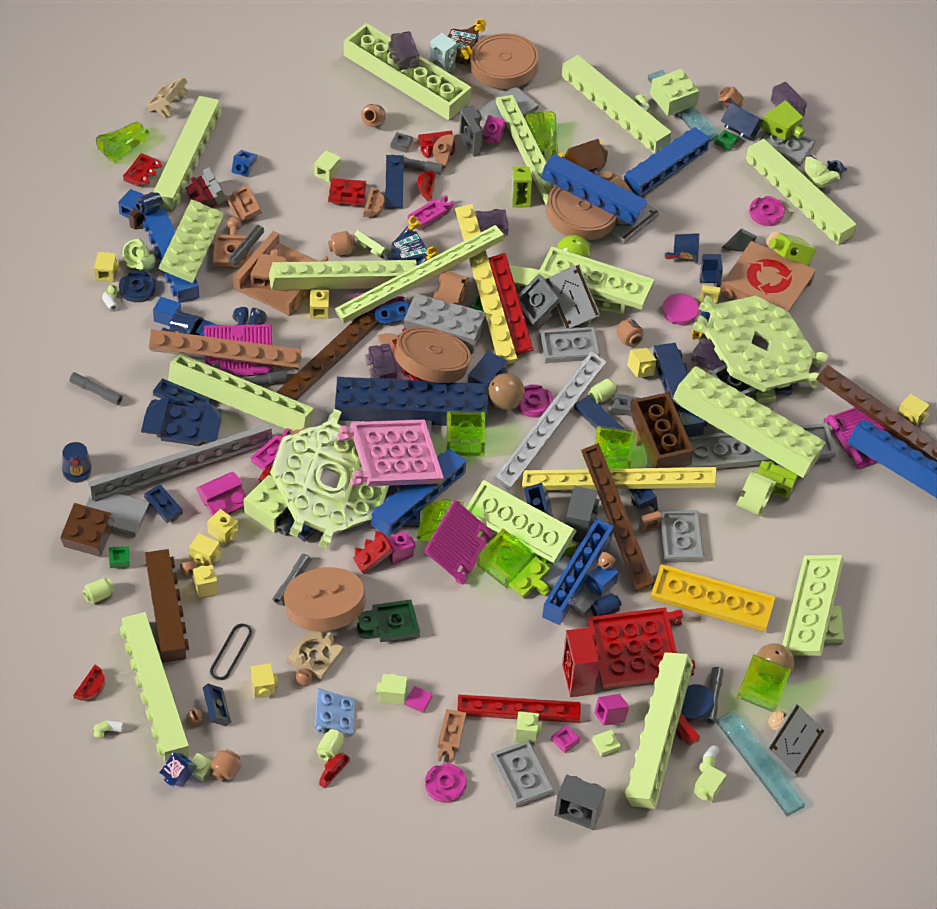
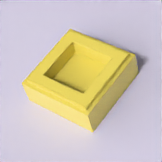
M702 285L700 302H703L707 295L713 299L714 304L717 303L720 288Z

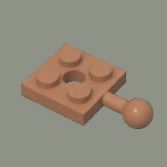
M231 217L227 221L230 235H215L213 267L241 268L250 258L251 249L237 265H232L228 262V257L232 254L228 251L235 250L247 237L237 235V230L241 228V220L237 217Z

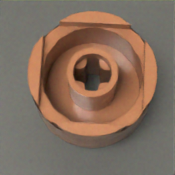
M450 271L441 273L438 281L440 283L439 291H435L433 298L463 305L468 291V286L465 283L469 281V277Z

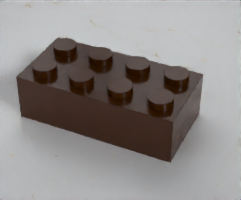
M669 393L632 400L630 414L653 468H679L691 465L694 450Z

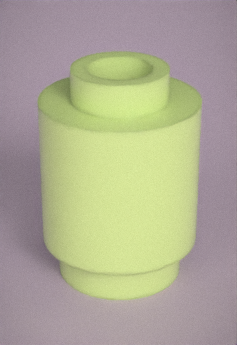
M605 379L593 386L588 395L596 403L601 404L616 394L617 387L612 380Z
M101 578L85 585V590H83L84 598L92 604L108 598L114 593V587L109 578Z
M334 729L325 733L316 749L320 759L328 761L329 758H334L339 753L344 743L342 733Z

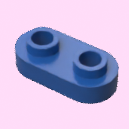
M404 301L381 305L375 310L374 318L379 324L404 320L410 306ZM399 307H403L405 312L400 313ZM385 311L387 313V317H383L381 315V312Z

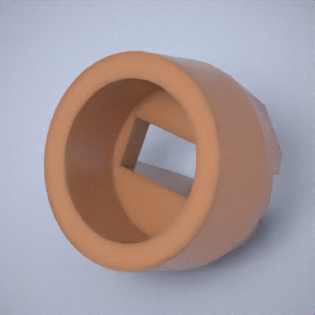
M602 552L598 559V564L602 569L607 570L613 566L616 559L609 553Z
M196 561L180 563L182 573L188 576L190 571V574L193 575Z
M306 668L299 669L296 673V683L300 686L310 685L312 682L310 670Z
M199 709L188 711L186 716L188 725L198 727L203 723V714Z

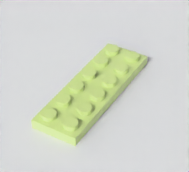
M191 199L160 263L159 269L193 283L223 219L224 213Z
M552 246L539 270V274L546 279L580 264L592 294L641 310L654 285V279Z
M485 480L482 481L466 507L468 511L488 528L557 565L576 533V530Z
M842 555L804 556L782 644L793 655L822 656L844 561Z

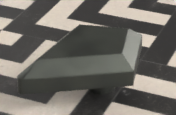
M741 228L722 248L744 251L751 241L755 242L757 236Z

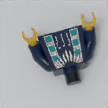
M411 216L408 220L410 226H407L396 240L392 242L391 253L385 255L384 258L385 261L416 260L418 266L439 254L433 246L427 249L417 231H413V229L421 227V222L417 220L416 216Z

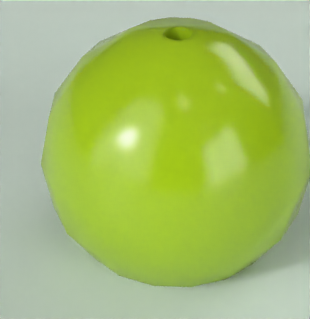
M568 235L557 244L556 248L586 258L591 257L590 245L579 235Z

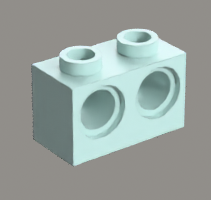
M443 33L439 34L430 41L429 62L447 73L452 72L456 68L457 43Z

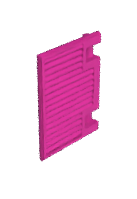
M272 324L204 326V336L272 345ZM205 358V364L212 366V363H221V368L217 369L234 376L267 375L273 372V367H257V365Z
M854 407L835 415H828L827 418H824V422L831 425L832 433L849 458L853 457L855 467L861 469L877 463V461L847 444L855 426L864 419L872 422L874 426L881 430H887Z
M454 499L424 552L451 574L457 583L464 585L467 581V574L472 572L487 546L485 542L488 538L492 537L494 532ZM482 531L483 533L478 537L477 535ZM461 565L462 569L460 570V572H458L457 570Z

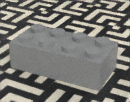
M415 293L404 318L403 329L431 327L460 339L467 346L470 353H474L485 327L486 312Z

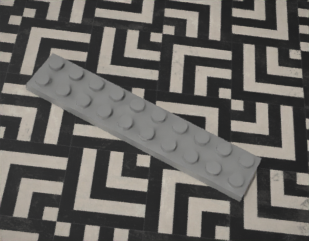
M827 423L800 426L826 442L818 459L835 458L836 451ZM715 433L688 437L694 450L692 464L679 468L716 467V469L760 465L762 460L777 462L727 433ZM642 443L647 468H653Z

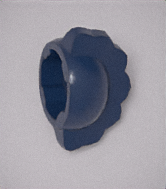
M827 161L829 171H835L839 175L847 171V168L844 167L841 161Z

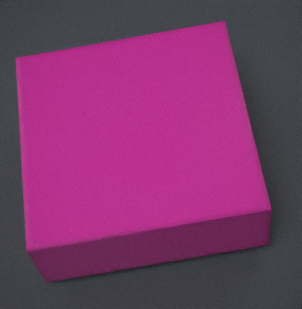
M414 686L405 701V705L424 713L433 698V694Z
M567 725L551 736V740L564 753L580 742V738Z

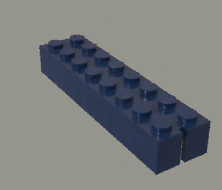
M337 376L335 409L341 411L338 419L340 421L427 420L432 421V425L486 428L488 384L436 383L418 380Z

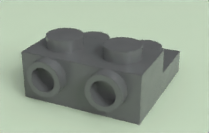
M472 105L460 109L459 134L473 157L480 155L483 131L480 126V121H482L481 114Z
M540 274L518 295L523 314L528 317L526 319L527 322L533 327L536 325L540 328L553 315L551 311L562 301Z

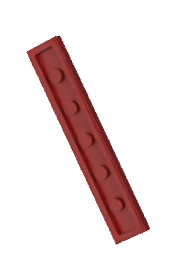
M502 253L489 257V263L516 356L534 351L507 255Z
M458 694L457 711L465 712L466 716L517 719L518 712L538 713V721L580 723L581 702Z

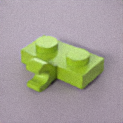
M535 556L509 583V587L523 599L534 588L543 596H546L550 590L548 589L549 586L542 580L551 570Z

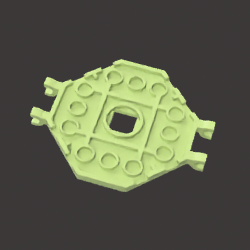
M705 296L704 301L699 306V310L711 314L709 321L707 322L706 318L700 315L692 329L704 333L708 340H712L715 345L714 350L720 360L725 361L730 376L763 392L770 391L771 388L778 387V389L787 387L796 382L798 384L807 383L814 389L817 387L818 381L816 378L819 373H809L811 363L821 368L823 361L826 362L828 354L823 352L814 353L788 311L758 296L714 304L711 297ZM754 335L760 336L768 342L767 351L752 344Z
M336 409L329 415L328 421L322 425L313 426L297 434L283 437L270 471L295 520L289 534L297 537L298 533L302 530L303 524L324 532L318 545L323 549H326L327 545L330 544L332 535L370 521L373 509L384 503L389 487H368L367 482L359 486H352L350 480L354 478L353 471H363L354 439L350 438L344 442L338 441L337 435L341 433V425L337 424L341 411ZM323 468L341 475L337 488H332L320 481Z

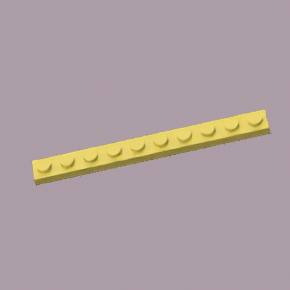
M473 204L455 208L464 241L481 233ZM486 250L469 258L483 311L486 312L485 318L497 356L507 360V364L517 362L516 353Z
M716 467L609 469L617 489L716 488ZM588 469L524 470L523 491L525 487L541 482L546 490H573L574 486L596 489Z

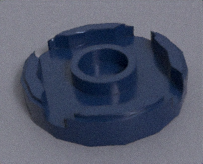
M143 271L129 272L119 282L121 296L127 301L134 303L149 300L156 291L154 278Z
M701 684L687 686L681 714L688 722L703 720L713 711L715 705L714 697L709 688Z

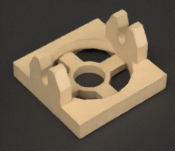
M182 77L163 85L147 104V110L149 112L156 110L164 118L171 116L172 110L168 104L175 97L181 99L183 96L186 97L188 95L184 87L188 81Z
M308 630L287 657V662L300 669L306 668L310 670L313 676L322 680L343 652V647L334 643V637L330 632L325 636L324 631L314 632ZM310 642L320 643L317 648L310 649L305 646ZM326 647L330 650L329 659L323 656L322 651ZM312 652H318L321 657L313 660L309 655ZM323 663L320 666H314V664Z

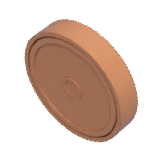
M499 33L487 36L473 46V53L470 54V68L473 76L479 82L489 87L498 89L516 88L532 80L538 71L537 48L530 40L520 35Z
M554 186L550 191L546 205V215L551 225L560 233L566 236L579 235L585 240H595L606 236L614 228L617 216L557 186Z
M412 327L404 330L399 335L394 350L395 359L404 370L420 379L436 383H451L463 378L471 359L469 349L460 339L452 334L431 327Z
M323 567L304 572L295 577L287 585L284 592L286 614L290 621L303 629L312 631H329L350 624L361 615L366 603L364 586L361 579L348 570L335 567Z

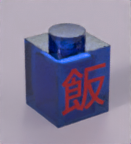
M173 752L159 773L165 777L164 781L170 786H184L197 768V765L183 753Z

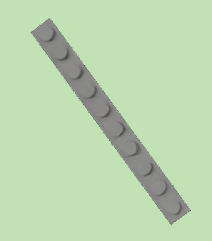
M592 351L589 353L493 479L508 491L511 489L606 363L605 360Z
M269 424L89 481V496L94 501L264 446L272 439V428Z

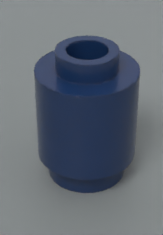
M151 192L138 197L135 208L138 212L145 215L159 209L163 205V199L159 193Z
M610 593L594 601V604L591 605V611L594 616L615 614L620 611L622 603L617 595Z

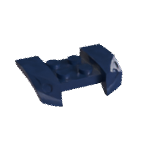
M163 397L159 400L154 399L151 400L146 409L141 432L155 434L161 438V441L199 446V443L202 444V441L214 442L218 438L223 410L214 407L213 404L208 402L205 409L172 405L170 397Z

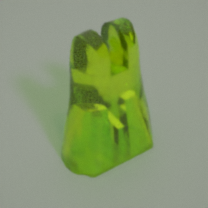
M553 111L528 113L524 116L543 157H545L544 148L549 149L550 157L553 154L557 155L556 114Z
M136 121L118 130L98 135L96 137V145L112 163H115L137 145L148 139L150 132L143 128L140 122Z

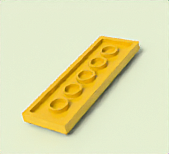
M661 564L650 600L766 632L776 596Z

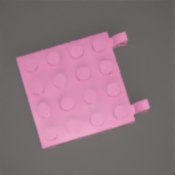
M425 420L351 422L350 427L340 426L341 433L337 435L338 441L344 442L350 438L354 439L363 471H353L354 478L350 480L352 486H359L364 482H367L368 487L443 482L444 477Z

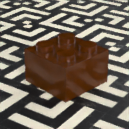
M74 503L60 537L63 546L101 557L115 523L113 516L110 512Z

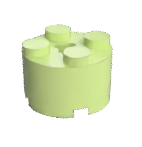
M751 471L736 506L755 515L762 516L776 481Z

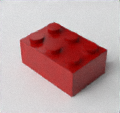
M590 627L566 630L562 667L570 697L594 694L595 686H598L597 675L600 674L598 664H601L600 652H596L597 639L595 635H592Z

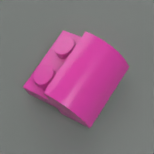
M233 471L196 487L204 506H207L212 516L220 509L230 514L244 507L246 494L241 487V480Z

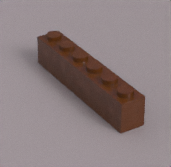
M169 549L145 552L162 663L186 659V651H189L188 639L183 637V634H186V625L180 619L184 615L182 605L178 606V601H181L180 590L175 589V585L178 584L177 573L172 572V568H175L174 556L170 557Z

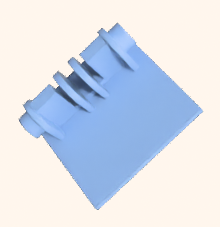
M318 688L315 729H317V732L324 733L329 728L353 735L355 699Z

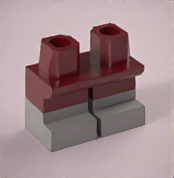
M209 167L203 170L204 174L200 177L190 178L193 183L185 188L190 198L200 194L192 200L211 208L228 200Z

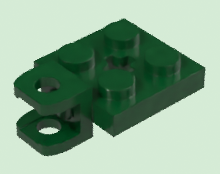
M411 599L372 605V610L363 611L358 617L357 630L359 637L362 639L377 638L379 636L380 642L420 637V630ZM393 618H396L397 621H401V622H399V623L396 624V623H393L392 621H393Z

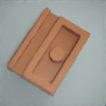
M248 184L233 191L229 196L225 195L235 217L239 218L241 222L244 220L248 221L262 213Z

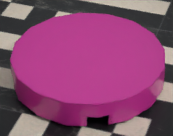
M764 196V198L758 197L752 201L749 213L752 220L763 226H774L783 220L785 208H783L782 202L778 199Z
M672 294L663 302L662 313L671 323L687 325L697 318L699 311L698 303L689 295Z
M531 384L524 386L525 395L517 407L518 411L531 418L541 417L553 401L551 392L548 389L545 390L540 385Z
M450 763L433 766L427 772L425 778V789L428 795L435 801L442 803H451L460 799L467 786L463 770Z

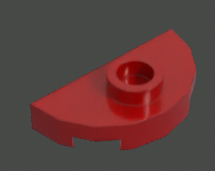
M433 171L421 173L417 182L419 190L427 202L432 200L436 177V173Z
M94 664L74 693V699L81 701L90 700L97 697L103 691L105 676L99 666Z
M680 713L676 733L681 741L683 740L691 746L699 742L700 736Z
M339 753L334 758H329L325 764V770L320 777L319 785L323 788L327 787L350 762V757L345 753Z

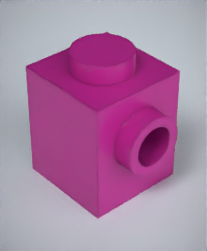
M488 115L482 130V138L486 143L494 145V143L500 144L506 129L505 120Z
M406 531L388 537L395 549L388 556L392 565L414 556L416 544Z
M620 694L598 697L594 714L603 726L624 723L629 712V705Z

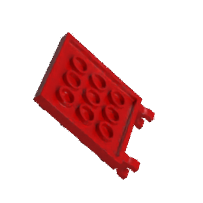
M664 607L588 617V627L591 628L592 635H595L597 639L596 652H600L601 664L598 665L602 689L654 683L655 679L658 678L660 672L659 664L663 660L664 653H677L671 624L682 625V610L667 612V608ZM691 660V662L693 663V667L690 676L694 675V669L696 667L694 660Z

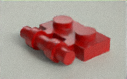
M331 178L328 202L335 203V205H341V203L351 204V206L364 205L367 181Z

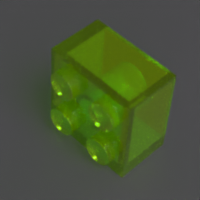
M447 411L446 451L450 448L459 456H484L485 412Z
M597 426L595 444H600L609 469H630L635 431Z
M503 528L478 554L476 565L507 589L509 583L532 561L533 551Z

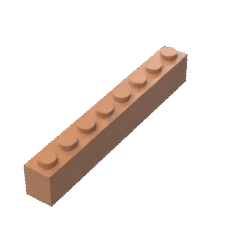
M151 329L149 350L154 352L182 354L184 356L297 371L300 369L302 349Z

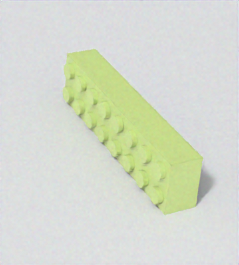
M367 23L344 40L345 57L447 120H450L460 109L471 102V87Z
M697 366L678 385L672 400L674 403L802 478L805 477L818 460L826 444L818 436L806 431Z

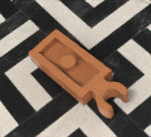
M446 709L438 741V748H440L438 761L442 760V756L448 755L449 763L453 762V751L458 752L466 720L465 712Z

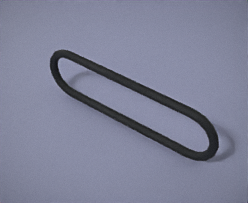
M241 623L232 629L211 666L210 674L214 679L223 680L231 673L251 637L252 629L249 625ZM241 626L248 628L249 634L227 674L223 677L215 676L213 669L235 630Z

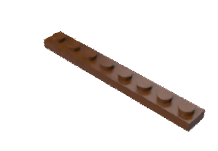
M367 313L358 316L276 393L297 401L378 325V321Z
M827 365L817 376L816 380L907 445L920 451L923 456L937 462V441L831 366Z
M597 443L582 449V455L609 524L614 526L613 534L635 591L637 592L654 585L600 444Z

